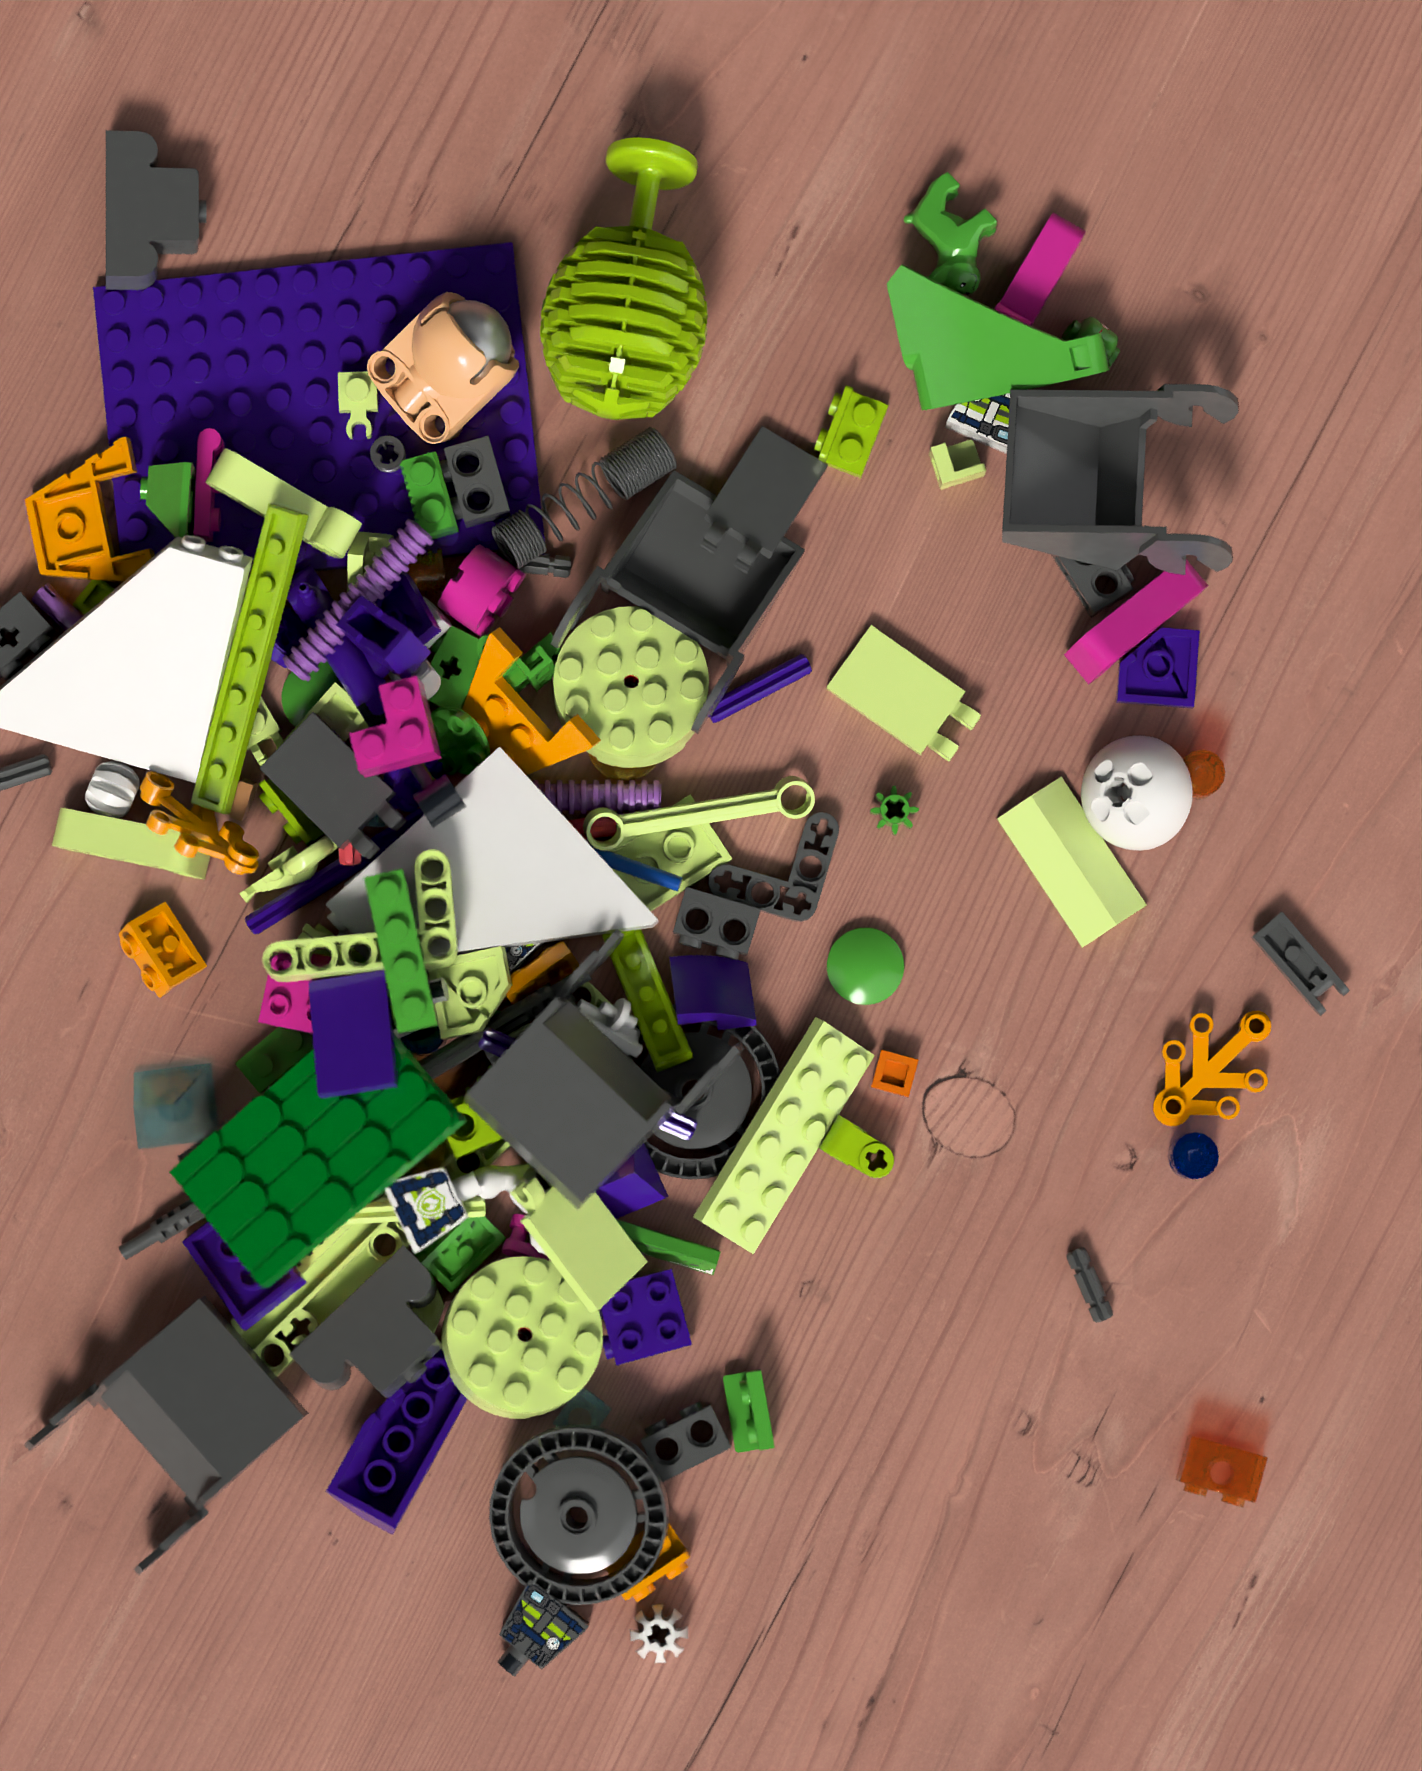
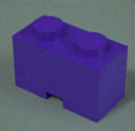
M362 595L336 624L357 648L400 679L411 677L431 653L410 629L393 617L385 614L379 607Z

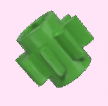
M892 786L890 796L885 797L879 792L876 794L877 800L882 804L880 808L874 807L870 809V814L880 816L881 820L876 827L878 830L886 824L891 827L892 834L896 835L898 826L901 824L906 828H912L913 824L907 817L909 814L918 813L919 808L909 807L908 800L911 798V792L906 793L902 797L897 795L896 786ZM898 802L902 804L903 808L900 813L903 818L900 819L894 816L889 819L886 817L888 808L885 804L890 803L893 806Z

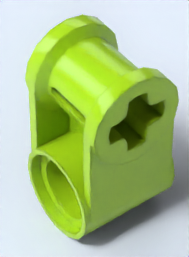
M840 1115L837 1116L819 1146V1149L847 1166L851 1165L872 1178H882L888 1175L894 1165V1156L886 1145L869 1136L868 1132ZM881 1150L885 1153L883 1159L888 1164L885 1169L878 1167L873 1172L868 1169L870 1162L866 1159V1156L869 1152L876 1154Z

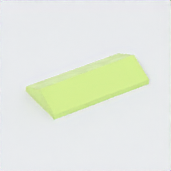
M1062 776L997 818L1005 833L1082 948L1147 906L1103 838L1090 825L1083 808Z

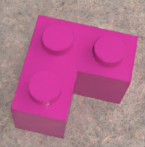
M417 676L379 685L387 724L349 733L358 771L367 778L441 759L423 682Z

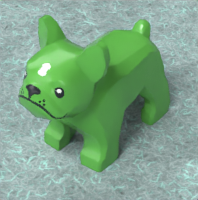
M947 172L929 185L926 195L903 220L906 224L912 223L938 254L936 268L928 278L961 294L969 295L977 290L981 281L980 271L976 264L980 241L982 238L991 237L995 234L997 220L985 208L968 220L945 211L946 202L954 200L959 195L957 190L960 187V184Z

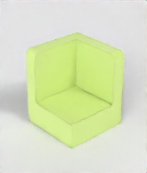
M967 440L948 447L946 443L930 448L929 456L940 490L983 477L986 473L985 465L980 462L973 440Z

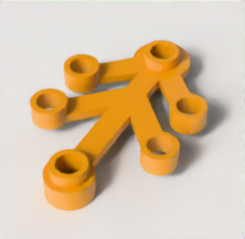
M154 771L147 772L140 785V797L142 800L153 806H160L162 804L178 817H172L160 810H153L146 822V826L151 831L160 835L167 834L169 829L181 832L174 848L185 857L194 858L197 852H201L224 860L226 868L233 873L244 875L245 873H254L259 865L257 861L259 852L251 844L243 841L245 832L241 826L234 822L225 821L218 832L214 815L215 811L193 804L189 811L171 796L175 785L168 777Z
M1251 1011L1243 1015L1239 1021V1032L1209 1061V1034L1213 1030V1020L1205 1013L1196 1014L1189 1021V1029L1193 1034L1192 1077L1182 1087L1180 1086V1061L1184 1059L1186 1054L1184 1045L1180 1041L1171 1040L1166 1042L1161 1049L1162 1058L1165 1060V1089L1156 1095L1153 1102V1112L1157 1120L1166 1126L1181 1125L1187 1121L1190 1115H1213L1229 1120L1239 1114L1240 1104L1232 1096L1222 1097L1218 1101L1191 1100L1203 1088L1247 1089L1249 1092L1257 1093L1263 1091L1268 1084L1267 1075L1259 1069H1253L1247 1073H1219L1250 1042L1262 1041L1270 1034L1271 1021L1265 1013ZM1197 1018H1204L1208 1022V1028L1205 1032H1198L1195 1029L1194 1022ZM1252 1019H1259L1262 1022L1263 1029L1260 1033L1256 1034L1250 1030L1249 1023ZM1169 1045L1179 1047L1180 1056L1177 1059H1171L1167 1056L1166 1050ZM1255 1073L1261 1076L1262 1085L1259 1088H1253L1249 1085L1248 1080L1251 1074ZM1170 1099L1176 1100L1180 1105V1109L1176 1114H1170L1166 1110V1103ZM1226 1100L1234 1104L1235 1109L1231 1115H1225L1221 1111V1104Z

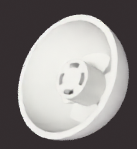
M1128 736L1115 740L1103 747L1090 761L1081 785L1082 806L1090 825L1103 839L1123 849L1141 851L1163 845L1182 828L1192 804V781L1185 762L1170 745L1150 736Z

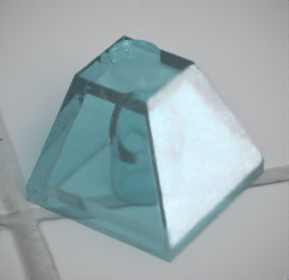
M211 1063L134 1073V1118L138 1149L147 1150L193 1144L199 1141L200 1138L203 1139L206 1133L209 1134V1131L218 1126Z

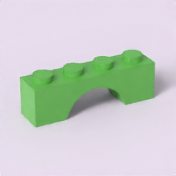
M403 869L364 877L398 1033L401 1034L437 1026V1017L420 948L405 872Z

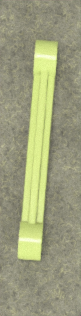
M788 776L781 779L775 788L771 790L618 815L609 808H597L586 816L583 830L593 847L606 851L616 848L624 837L778 811L788 818H802L812 810L815 803V795L804 779L797 776ZM792 785L802 786L807 791L804 804L794 810L785 809L781 802L783 791ZM600 817H610L618 824L615 835L607 841H597L593 839L590 833L592 824Z

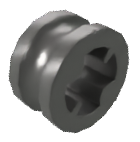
M382 436L375 440L371 446V459L377 469L386 473L396 472L400 469V463L402 460H405L406 453L399 439L394 436ZM386 445H393L395 454L399 455L397 460L393 462L390 459V464L382 463V456L378 453L379 449L383 446L386 450Z

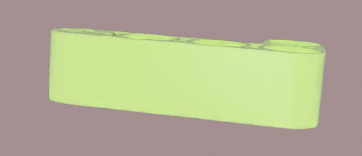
M226 448L223 449L205 481L210 487L265 518L268 504H277L308 514L302 541L334 558H344L362 526V523L337 508L325 506L258 465Z
M60 808L51 845L69 851L164 869L179 875L203 880L206 878L210 855L197 852L194 858L185 857L178 853L174 845L181 832L169 829L167 834L160 835L151 831L143 823L67 808Z

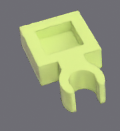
M368 371L338 372L339 412L351 413V417L346 425L347 435L350 440H353L352 430L354 426L362 424L366 427L367 439H370L372 437V426L367 419V412H378V388L368 375Z

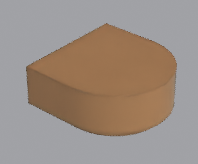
M246 778L238 782L231 812L228 814L230 818L243 821L247 817L256 794L257 782Z

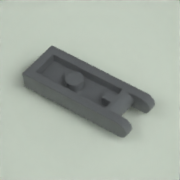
M1283 912L1276 915L1251 937L1319 1016L1323 1015L1326 1009L1317 998L1332 985L1342 996H1345L1350 991Z

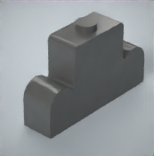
M106 130V289L141 290L150 287L157 279V254H196L199 248V223H206L207 204L206 200H199L198 170L194 168H157V142L146 132Z
M403 1245L289 1355L323 1389L336 1390L346 1385L350 1379L351 1367L355 1366L384 1397H391L407 1381L409 1383L415 1382L426 1371L427 1367L425 1364L442 1347V1343L436 1335L412 1311L413 1308L426 1307L433 1301L437 1291L435 1280L419 1260Z

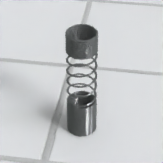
M649 427L645 429V431H642L626 443H623V445L601 457L600 463L594 462L591 468L592 478L585 473L578 472L575 475L576 489L569 484L561 483L558 489L560 500L551 494L545 493L542 496L543 511L535 505L528 504L525 512L519 510L503 520L502 523L500 522L495 527L493 526L492 535L504 557L510 564L520 569L546 552L547 547L544 538L529 517L528 509L530 507L537 510L548 521L558 540L563 541L562 534L548 514L545 504L546 497L553 499L565 511L572 526L577 531L580 530L579 524L565 505L561 491L563 486L569 488L579 497L589 516L596 520L594 511L581 493L578 483L579 476L585 477L597 488L605 505L612 510L613 505L598 484L594 470L596 465L601 466L612 488L621 498L626 500L634 496L635 493L637 494L644 488H647L648 485L650 486L651 483L653 484L654 481L656 482L670 471L672 472L673 469H676L677 462L664 437L655 428Z

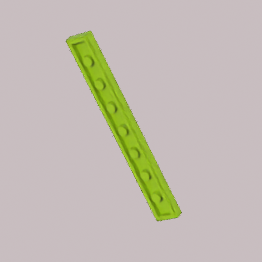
M268 504L191 799L192 804L221 814H230L308 514L277 504Z

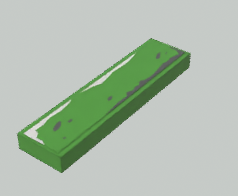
M617 1220L641 1254L714 1275L721 1253L719 1250Z

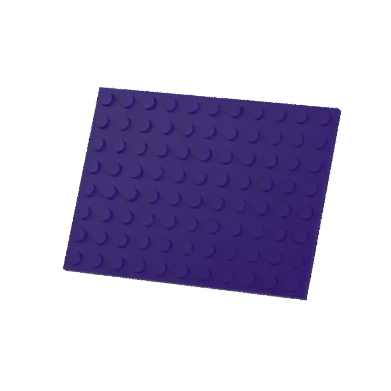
M513 242L155 280L153 285L141 290L106 289V286L93 287L109 447L113 446V442L125 436L130 438L137 468L136 473L112 479L120 556L145 549L154 550L156 555L175 539L147 507L146 500L140 498L142 476H148L149 466L189 462L196 469L198 436L201 431L207 428L218 431L226 449L246 458L325 506L337 508L360 521L362 526L358 532L390 534L393 538H396L399 535L397 530L399 528L404 530L407 526L405 524L407 519L415 521L401 468L396 472H382L375 467L371 459L370 451L374 441L387 435L394 436L401 441L406 453L405 459L436 452L439 461L446 459L444 448L489 436L510 514H515L519 510L525 512L528 504L535 505L542 510ZM445 292L457 293L464 297L465 300L482 302L492 307L502 316L510 331L511 344L515 350L514 358L519 361V368L515 376L463 426L458 437L436 444L427 443L406 424L378 390V412H367V419L372 426V437L367 439L366 427L358 424L352 430L353 440L349 439L346 425L351 417V413L339 412L338 372L367 371L370 357L377 351H382L432 300ZM388 357L385 364L386 370L393 376L395 364ZM437 416L435 427L438 432L443 434L445 422L440 416ZM388 444L386 445V450L382 446L378 451L382 456V463L390 464V459L393 462L396 461L399 456L395 454L394 446ZM465 456L458 463V469L466 474L473 473L479 466V460L473 456ZM453 481L445 483L449 498L457 496ZM215 493L214 508H220L221 511L220 531H213V542L205 541V544L217 548L222 546L235 547L240 549L243 555L253 557L248 576L249 579L265 518L224 494ZM475 493L469 498L468 505L471 509L480 511L489 505L490 498L484 493ZM530 507L528 509L529 517L535 523L545 541L543 517L537 510ZM508 517L466 528L464 518L458 519L456 523L459 532L433 539L434 543L431 546L427 544L424 547L426 552L423 555L419 553L416 558L417 560L468 555L479 544L493 552H497L499 547L492 535V527H495L500 522L502 523ZM302 541L293 574L310 564L315 571L348 568V551L344 558H334Z

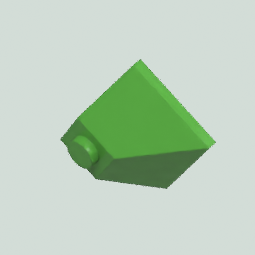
M180 462L149 466L148 476H142L140 498L146 500L147 507L174 538L185 535L193 536L196 469L193 464Z

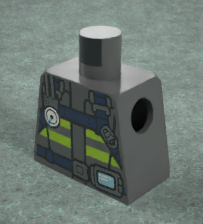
M530 1579L499 1633L511 1645L497 1663L514 1677L528 1660L532 1661L540 1669H543L584 1633L590 1624L568 1605L557 1601L551 1594L546 1593V1590L536 1582L534 1585L531 1584L533 1579Z

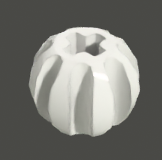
M115 761L103 762L96 767L85 793L86 803L98 815L121 818L128 814L140 786L139 777L133 769L124 763Z
M664 1604L652 1605L655 1612L653 1618H648L643 1610H641L634 1619L640 1622L644 1628L642 1630L630 1629V1641L639 1639L645 1642L635 1652L645 1659L649 1651H655L657 1653L655 1663H666L663 1654L665 1650H671L677 1658L684 1648L677 1645L674 1640L680 1637L688 1638V1626L676 1628L673 1625L683 1616L674 1608L669 1617H664L661 1614ZM658 1624L661 1629L668 1628L670 1630L666 1634V1642L660 1644L658 1639L650 1640L648 1636L653 1632V1625Z

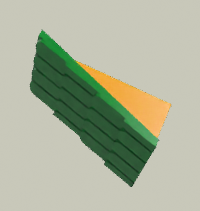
M394 1032L398 1087L320 1098L317 1095L314 1049H312L266 1092L254 1098L219 1131H214L169 1171L221 1238L228 1244L244 1267L250 1271L260 1287H270L467 1122L465 1117Z

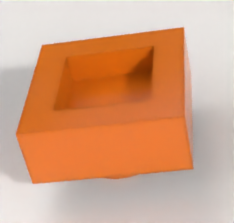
M881 1050L871 1088L908 1098L919 1060Z

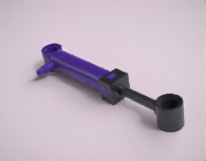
M311 564L292 576L287 599L307 630L309 628L314 629L317 626L315 621L317 619L322 620L325 617L324 611H331L333 608L331 604L334 600ZM345 635L342 638L344 643L342 645L337 644L334 647L336 652L334 654L329 653L326 656L327 662L368 727L372 728L387 724L379 691V685L386 684L387 682L384 678L379 677L373 672L362 650L357 648ZM425 763L409 767L421 786L420 790L413 794V797L433 828L466 808V805L446 774L434 779Z

